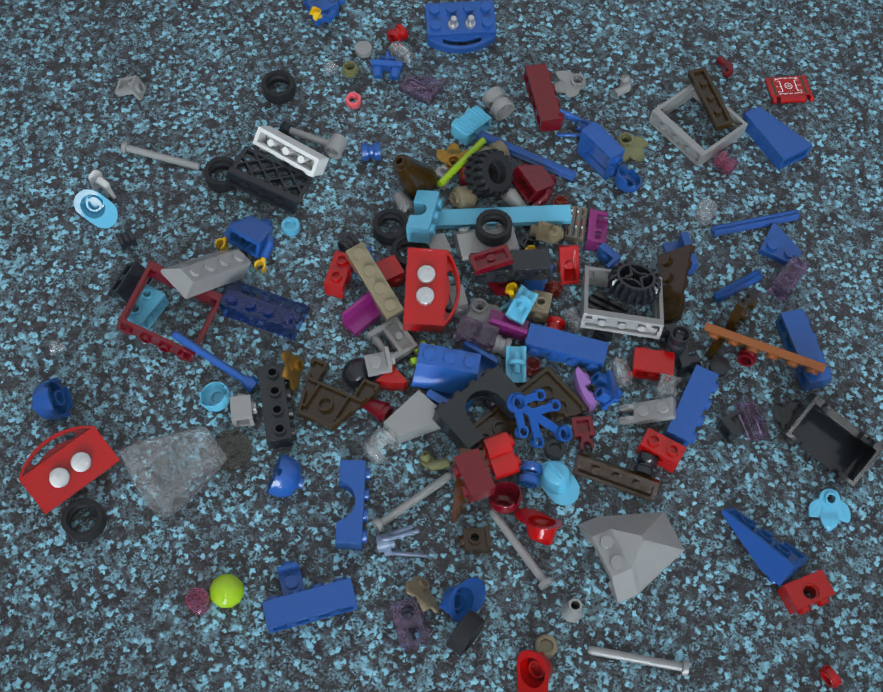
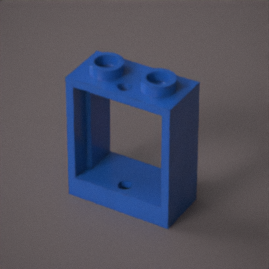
M594 121L581 130L577 153L604 180L614 177L623 161L625 149Z

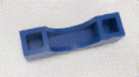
M340 460V487L351 493L355 499V505L347 517L336 521V549L362 550L363 543H367V529H364V522H368V509H365V501H369V488H366V481H370V468L366 467V460Z

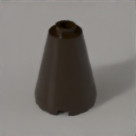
M400 154L393 160V169L407 196L415 199L417 190L431 191L433 187H436L438 177L431 166L406 154Z

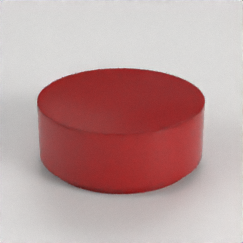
M825 664L819 669L821 678L829 687L835 689L842 683L839 675L829 665Z

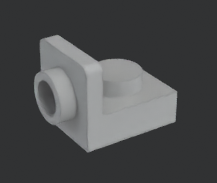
M136 75L119 79L115 93L119 97L133 94L138 100H142L147 86Z
M384 346V352L364 355L368 377L392 372L395 357L393 352L389 353L388 346Z

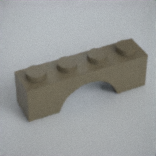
M363 241L346 250L345 257L365 284L384 321L387 322L395 316L402 314L404 308Z

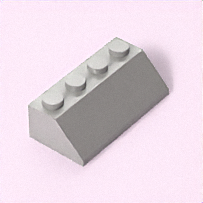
M239 249L218 250L163 268L160 272L185 299L243 279L251 261Z

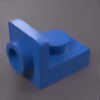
M603 242L598 247L596 257L602 264H606L605 269H613L614 266L618 265L621 255Z
M286 561L276 568L283 596L289 595V592L292 590H305L298 562Z

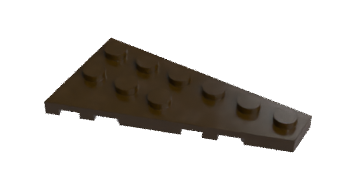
M549 366L545 367L519 388L524 395L532 393L534 389H543L546 392V398L543 401L530 402L529 406L531 408L547 404L550 399H558L561 403L559 411L541 414L555 424L589 411V407ZM495 406L473 423L484 438L502 431H506L508 435L511 434L513 439L518 438L515 435L516 419L510 421L498 406ZM523 413L525 426L528 427L529 433H531L528 416ZM481 445L477 447L479 450H483Z

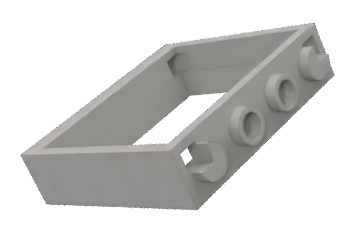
M690 84L653 109L649 123L699 167L742 137L748 124L725 104L734 122L732 127H728L732 132L704 150L667 116L693 97L701 103L692 84Z
M585 266L581 282L580 328L660 339L664 327L662 277H659L661 279V290L655 301H652L653 318L588 308L589 285L607 287L608 275L611 269Z

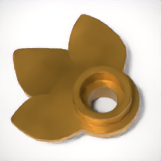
M453 142L446 151L438 149L436 156L441 163L445 164V167L450 169L468 150L461 151L459 146Z
M285 350L281 353L285 363L281 376L284 379L290 380V390L294 391L300 384V374L304 369V361L299 355H293L291 351Z

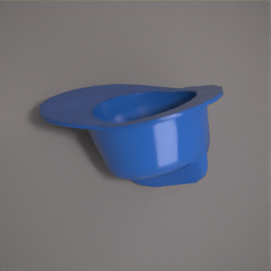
M472 577L459 585L447 588L439 607L450 615L455 622H460L470 610L477 612L482 607L486 596L483 581Z

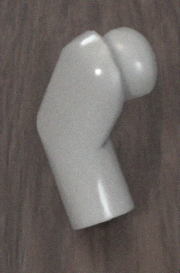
M628 74L622 75L620 87L613 89L612 92L615 98L631 90L632 82Z

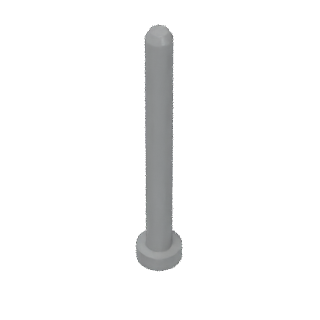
M123 141L121 144V153L123 154L130 152L199 170L201 167L197 162L132 146L128 141Z
M446 472L382 518L373 519L371 522L378 533L385 530L384 526L452 479L453 475L450 472Z
M491 508L489 515L539 581L538 587L542 591L549 587L554 581L551 577L544 575L502 516Z
M597 646L588 647L590 655L680 671L682 676H688L690 662L686 659H683L682 662Z

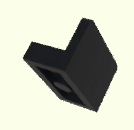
M137 261L127 263L108 292V295L113 299L121 297L128 302L146 268ZM151 277L149 278L147 284H149L152 280Z

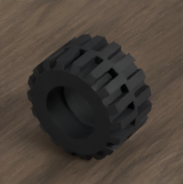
M488 149L472 154L464 166L466 168L464 170V175H466L464 180L468 184L467 188L469 190L472 189L474 195L483 199L507 193L509 191L508 188L512 186L511 181L514 180L512 176L514 169L511 167V161L509 162L508 160L509 157L498 149Z

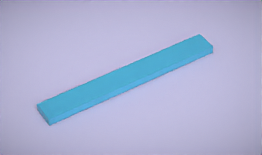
M571 205L439 210L440 219L439 223H436V229L475 228L477 217L480 213L489 209H499L506 212L511 217L512 226L538 225L539 221L555 225L571 224ZM488 222L486 224L489 227L496 226L497 222Z

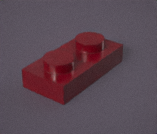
M507 244L469 255V261L475 276L513 264V258Z

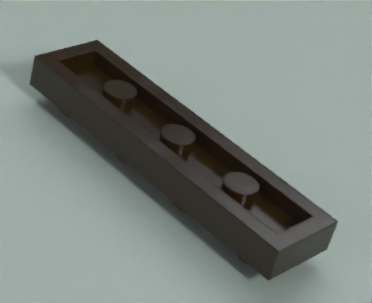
M706 67L690 70L687 76L715 131L732 127L734 122Z
M579 452L572 472L573 474L651 502L654 501L660 485V480L581 452Z

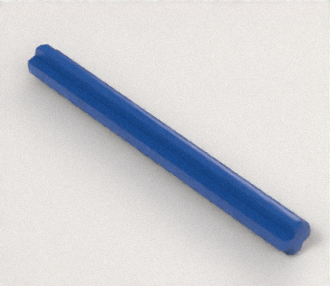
M480 131L477 134V141L480 138H484L486 145H490L497 140H501L507 146L510 155L532 165H541L548 172L569 181H573L576 177V171L484 131Z

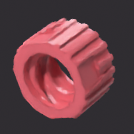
M356 92L348 93L345 97L346 106L351 109L359 108L361 106V96ZM356 99L357 101L352 103L349 100Z

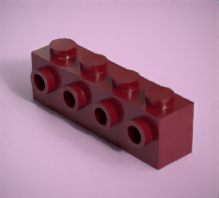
M546 63L525 66L523 79L539 132L560 130L561 124L564 122V114L559 112L560 101L555 95V85L551 83L550 70H547Z

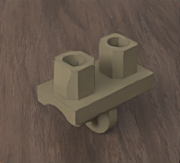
M539 221L538 225H531L530 236L536 237L537 241L558 245L564 237V230L562 226Z

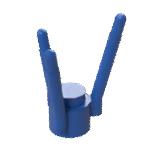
M559 109V112L564 114L565 119L578 123L576 131H579V133H557L556 136L580 138L581 130L593 122Z

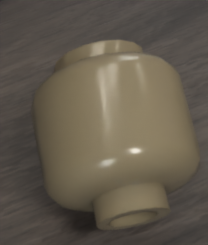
M468 185L457 186L450 193V203L455 209L475 207L478 197L472 193V189L469 190L467 188Z

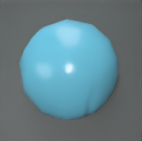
M211 382L205 385L203 390L199 392V403L210 412H219L229 405L230 389L222 382Z

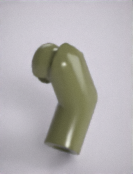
M428 451L420 453L419 461L421 465L430 471L450 468L448 457L436 460Z

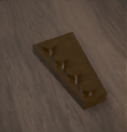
M692 244L657 255L659 277H662L664 323L676 322L682 319L686 298L684 291L688 287L689 279L687 276L689 269L692 267L691 255L695 251V246Z

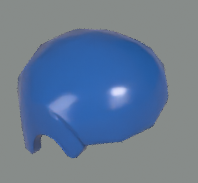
M625 164L618 167L614 176L616 187L623 192H635L642 183V179L635 172V169L628 170Z

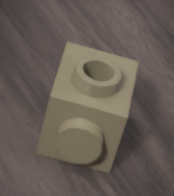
M533 290V292L539 295L527 319L537 323H546L553 293Z

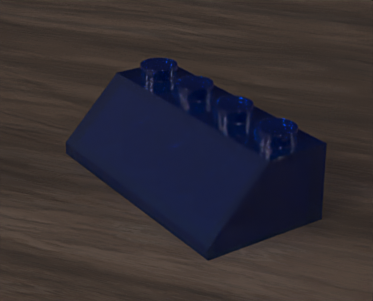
M241 282L227 287L219 302L223 316L295 340L310 310L308 305Z

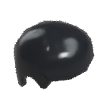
M354 358L346 362L342 370V378L351 388L359 387L364 378L372 382L375 376L368 377L365 361L362 358Z

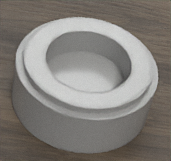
M359 41L355 45V54L360 58L369 57L372 54V45L367 41Z

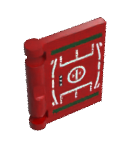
M805 75L764 79L772 105L777 103V99H779V104L806 102V97H808L809 102L814 101V95H812Z

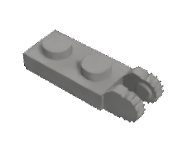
M674 397L638 402L634 403V405H620L618 407L620 413L634 412V416L620 417L619 424L641 425L676 419V401Z

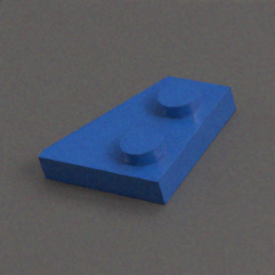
M773 223L758 253L793 269L802 251Z

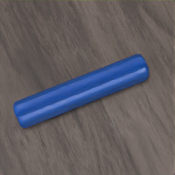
M754 270L714 292L712 297L716 303H720L758 282L763 275L759 270Z

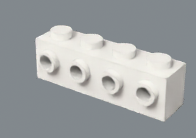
M259 126L253 140V144L260 147L261 150L275 155L277 159L286 161L290 166L304 171L306 175L311 177L323 175L329 160L328 157L271 126Z

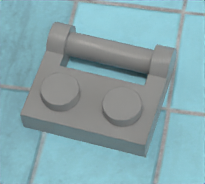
M397 316L374 328L366 335L369 341H373L380 352H384L385 344L379 338L380 335L384 334L396 351L394 353L395 364L418 348V344L409 332L403 331V324Z

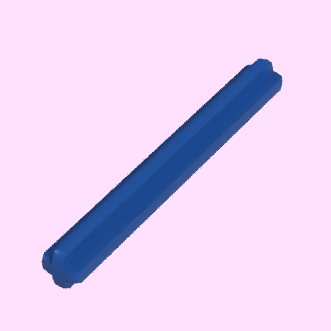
M795 209L712 226L711 233L712 236L716 237L771 226L773 223L781 224L796 221L799 219L800 214Z

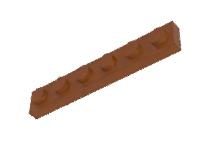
M706 322L704 332L707 333L706 336L714 340H718V338L727 340L726 344L737 347L738 344L745 346V350L757 354L759 351L766 354V358L777 361V359L786 361L785 365L797 368V366L806 368L805 372L812 375L822 374L826 367L824 363Z

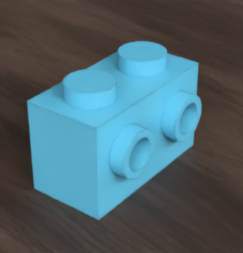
M146 284L128 321L148 330L168 306L169 302L166 295Z

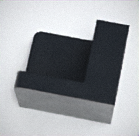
M740 408L723 417L716 426L728 443L748 431L739 418L742 412Z

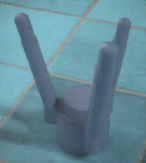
M413 524L376 536L378 552H384L385 557L394 555L429 558V554L392 550V548H396L395 539L420 532L419 529L410 530L414 528Z

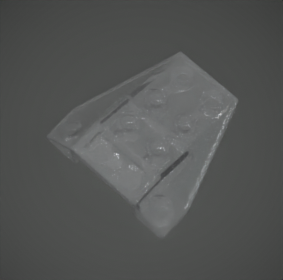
M206 427L137 441L119 451V455L132 482L152 512L161 519H165L183 509L228 460Z

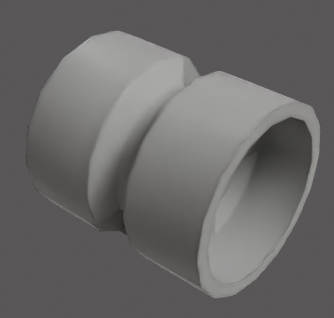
M498 86L490 88L482 97L483 104L498 121L506 119L514 111V104Z

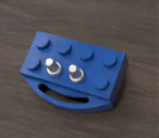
M494 0L425 4L424 16L428 46L447 53H470L481 50L495 41L497 30ZM473 42H477V43H474V44L463 45V46L449 45V44H456V43H473Z

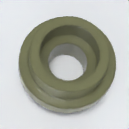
M346 61L341 67V72L345 77L351 78L358 74L359 68L355 62Z

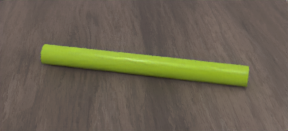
M480 138L437 181L438 186L443 187L468 162L467 159L486 144V140Z

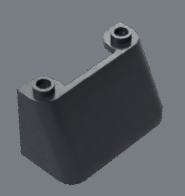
M813 393L807 395L783 432L786 436L784 440L793 447L798 445L836 474L835 479L844 486L848 483L854 487L883 451L882 443L878 440H873L867 433L862 432L833 410L830 405L825 404L824 399Z

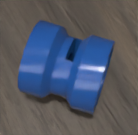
M374 142L371 146L368 143H362L363 161H369L370 158L375 161L381 160L380 142Z
M523 461L521 464L522 474L519 475L518 484L525 488H538L540 481L538 476L542 472V465L534 461Z

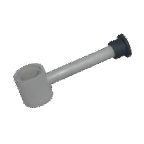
M283 121L279 128L280 132L288 136L294 135L325 146L324 152L333 159H339L348 145V140L339 133H334L329 139H325L293 128L286 121Z

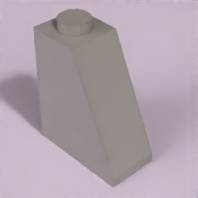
M418 390L384 421V434L391 441L394 439L400 444L441 429L432 419L436 405Z

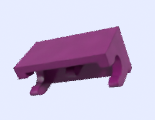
M590 208L584 250L597 252L598 247L603 242L606 243L609 219L604 217H608L607 212Z

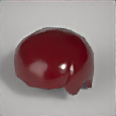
M508 481L496 483L495 493L488 497L490 507L502 514L516 511L521 503V488L515 483Z

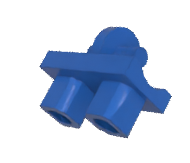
M386 50V56L379 55V59H371L373 78L382 79L383 71L390 72L389 79L399 80L400 73H403V61H396V56H390V51Z
M611 370L606 371L604 374L597 371L591 376V383L596 385L594 398L599 401L601 409L606 411L610 404L617 403L619 398L622 397V389L616 386L614 373Z

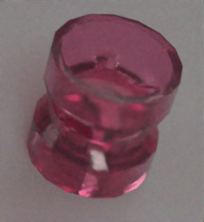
M723 150L717 155L712 164L716 168L722 169V173L728 176L737 167L739 161L731 158L729 153Z
M200 587L192 588L187 592L185 602L190 611L196 615L207 613L211 607V599L207 592Z

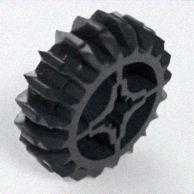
M625 261L624 264L618 263L617 266L611 269L608 275L607 287L609 288V293L613 294V298H619L620 302L624 301L627 305L629 303L635 307L637 304L641 306L645 304L650 305L658 297L661 290L659 274L655 273V269H649L648 265H641V262L639 264L634 261L631 263Z

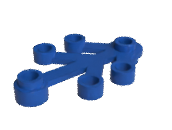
M534 389L532 393L524 396L519 392H513L506 400L508 410L515 415L517 423L515 428L516 437L526 438L529 435V429L525 426L523 413L528 416L532 432L530 445L533 448H542L544 446V438L541 436L539 424L551 431L555 439L561 442H568L572 438V429L569 426H558L541 415L550 411H559L561 403L558 399H550L547 404L535 408L527 405L533 401H543L546 398V392L543 389Z

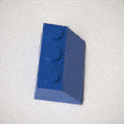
M420 343L417 349L411 387L431 389L447 394H454L458 390L462 392L471 380H477L481 354Z

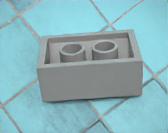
M498 222L496 226L489 227L488 224L482 226L490 234H499L505 231V227ZM513 226L511 238L505 243L509 251L519 250ZM470 227L458 228L457 232H453L456 255L462 261L469 260L470 253L494 248L482 244L476 237L475 229H470Z

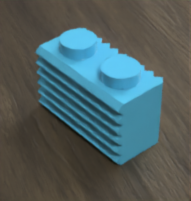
M475 105V107L467 109L462 117H457L452 121L451 135L464 144V146H467L477 138V134L480 131L485 132L491 127L492 117Z

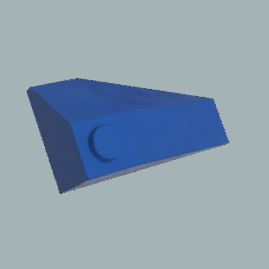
M733 507L723 509L721 512L760 570L767 575V579L773 584L781 586L789 582L809 561V558L786 541L783 544L774 539V533L769 530L758 529L755 521Z

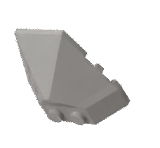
M665 512L598 516L578 525L587 544H593L610 578L607 585L617 604L637 596L685 550Z

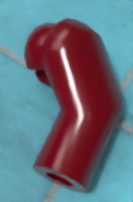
M720 55L716 59V63L722 67V75L724 77L732 76L733 64Z

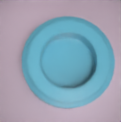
M295 217L285 218L281 223L282 232L287 236L297 235L301 229L299 220Z

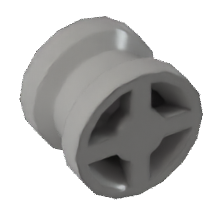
M497 334L491 353H500L505 357V347L511 346L512 339H505Z

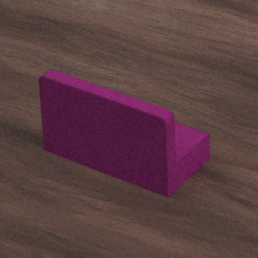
M369 292L341 313L342 325L357 337L381 317Z
M492 309L485 329L523 342L528 335L529 321L525 320L523 325L508 319L505 316L506 313Z

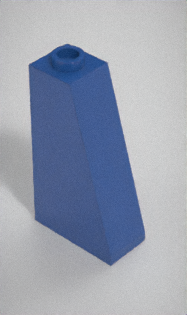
M757 107L753 110L749 109L743 114V120L748 124L745 131L778 170L807 157L813 145L764 109Z

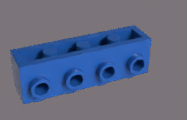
M798 309L780 313L775 324L785 349L826 364L824 353L818 346L816 334L812 331L810 320L805 315L804 310ZM827 364L822 374L818 373L817 376L805 372L806 368L797 366V368H794L803 391L826 387L832 379V372L827 367Z
M534 323L530 324L525 342L526 353L530 356H540L552 362H563L571 367L586 368L590 372L602 371L609 345L608 342Z
M696 364L676 407V419L670 420L664 436L685 447L689 443H694L698 435L695 429L697 426L701 427L705 419L702 413L704 409H709L712 399L709 397L711 393L715 394L720 384L716 382L719 374Z
M346 577L336 578L333 580V583L326 585L324 583L314 584L311 586V589L304 591L302 589L292 590L286 596H270L267 598V601L262 602L270 634L358 609L351 578L346 579Z

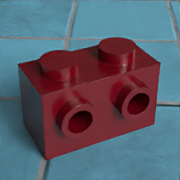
M478 448L453 457L451 471L455 479L459 478L461 494L464 498H468L470 504L495 493L496 486Z

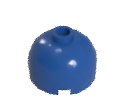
M52 378L40 383L32 394L31 405L33 410L46 420L56 421L71 415L69 408H73L72 396L67 386L62 387L59 383L62 381L58 378Z
M284 454L279 456L273 470L272 480L270 479L267 488V494L285 498L293 495L297 488H302L305 477L301 476L302 468L296 459Z

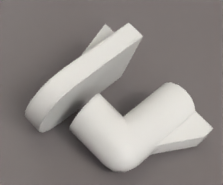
M93 170L88 177L92 189L97 191L102 187L105 196L111 197L114 200L116 196L109 182L103 178L99 170Z

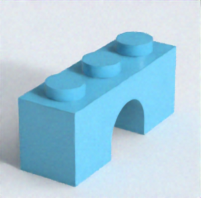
M417 190L414 199L415 215L409 216L406 226L408 242L430 244L432 236L436 235V223H439L440 219L439 210L442 211L443 199H440L439 191Z

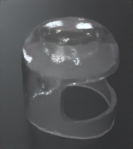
M382 426L368 436L362 444L365 456L375 464H382L386 461L383 455L386 451L393 450L397 452L402 448V445Z

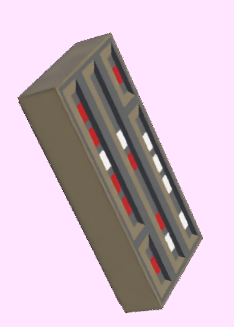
M571 206V224H566L564 240L583 243L588 208Z

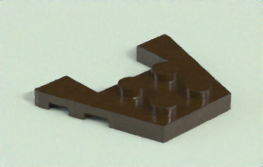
M752 288L746 297H743L736 304L729 315L731 318L724 327L725 329L733 332L739 330L742 323H745L750 316V311L759 302L756 299L760 293L759 290ZM722 338L715 340L705 356L712 360L726 340Z
M313 357L297 414L299 417L328 430L335 431L380 392L381 387L379 384L364 378L354 395L327 385L321 382L330 366L327 362Z

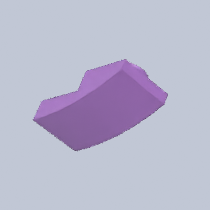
M577 367L573 375L574 388L577 396L589 407L587 412L589 414L595 410L598 401L595 400L594 393L588 391L591 384L589 375Z

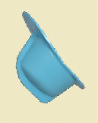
M85 189L75 196L74 207L76 211L95 226L109 228L116 223L118 219L117 208L102 193L92 189Z
M555 460L542 463V472L538 476L540 480L539 485L554 503L561 506L573 504L578 499L580 488L568 467L563 462Z

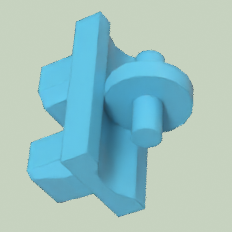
M521 285L505 316L511 321L523 325L539 294Z
M526 346L505 347V374L513 383H526Z

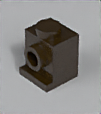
M489 525L462 529V535H459L458 539L460 549L464 548V555L491 552L492 544ZM472 537H478L479 540H478V541H472L471 538H472Z

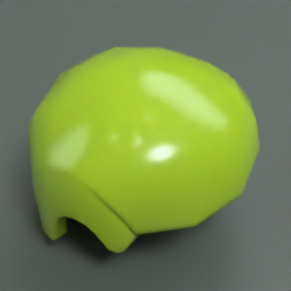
M219 575L213 580L209 588L210 599L220 608H232L240 603L244 595V585L235 575Z

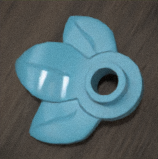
M834 489L822 490L818 499L811 501L808 507V516L819 517L827 531L833 530L839 521L848 523L851 519L848 505L840 500L838 492ZM829 495L833 498L832 503L827 500Z

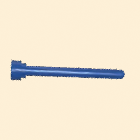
M178 331L172 333L173 339L241 382V385L244 387L243 389L247 392L252 393L259 383V379L253 375L245 376Z

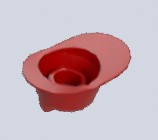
M519 508L514 512V516L526 524L528 537L545 545L553 543L557 529L561 528L563 524L557 519L530 508Z
M524 650L519 653L516 664L518 692H548V681L552 676L553 670L550 660L545 656L544 652Z

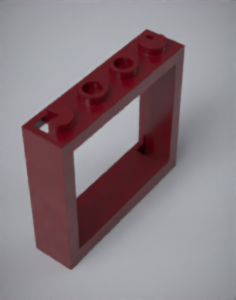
M150 260L118 319L116 328H119L126 335L132 334L138 337L143 343H151L158 346V349L163 352H171L182 361L192 362L196 354L192 350L128 321L150 277L176 289L160 272L161 269L166 267ZM214 290L193 296V298L212 306L195 340V343L199 346L224 295Z

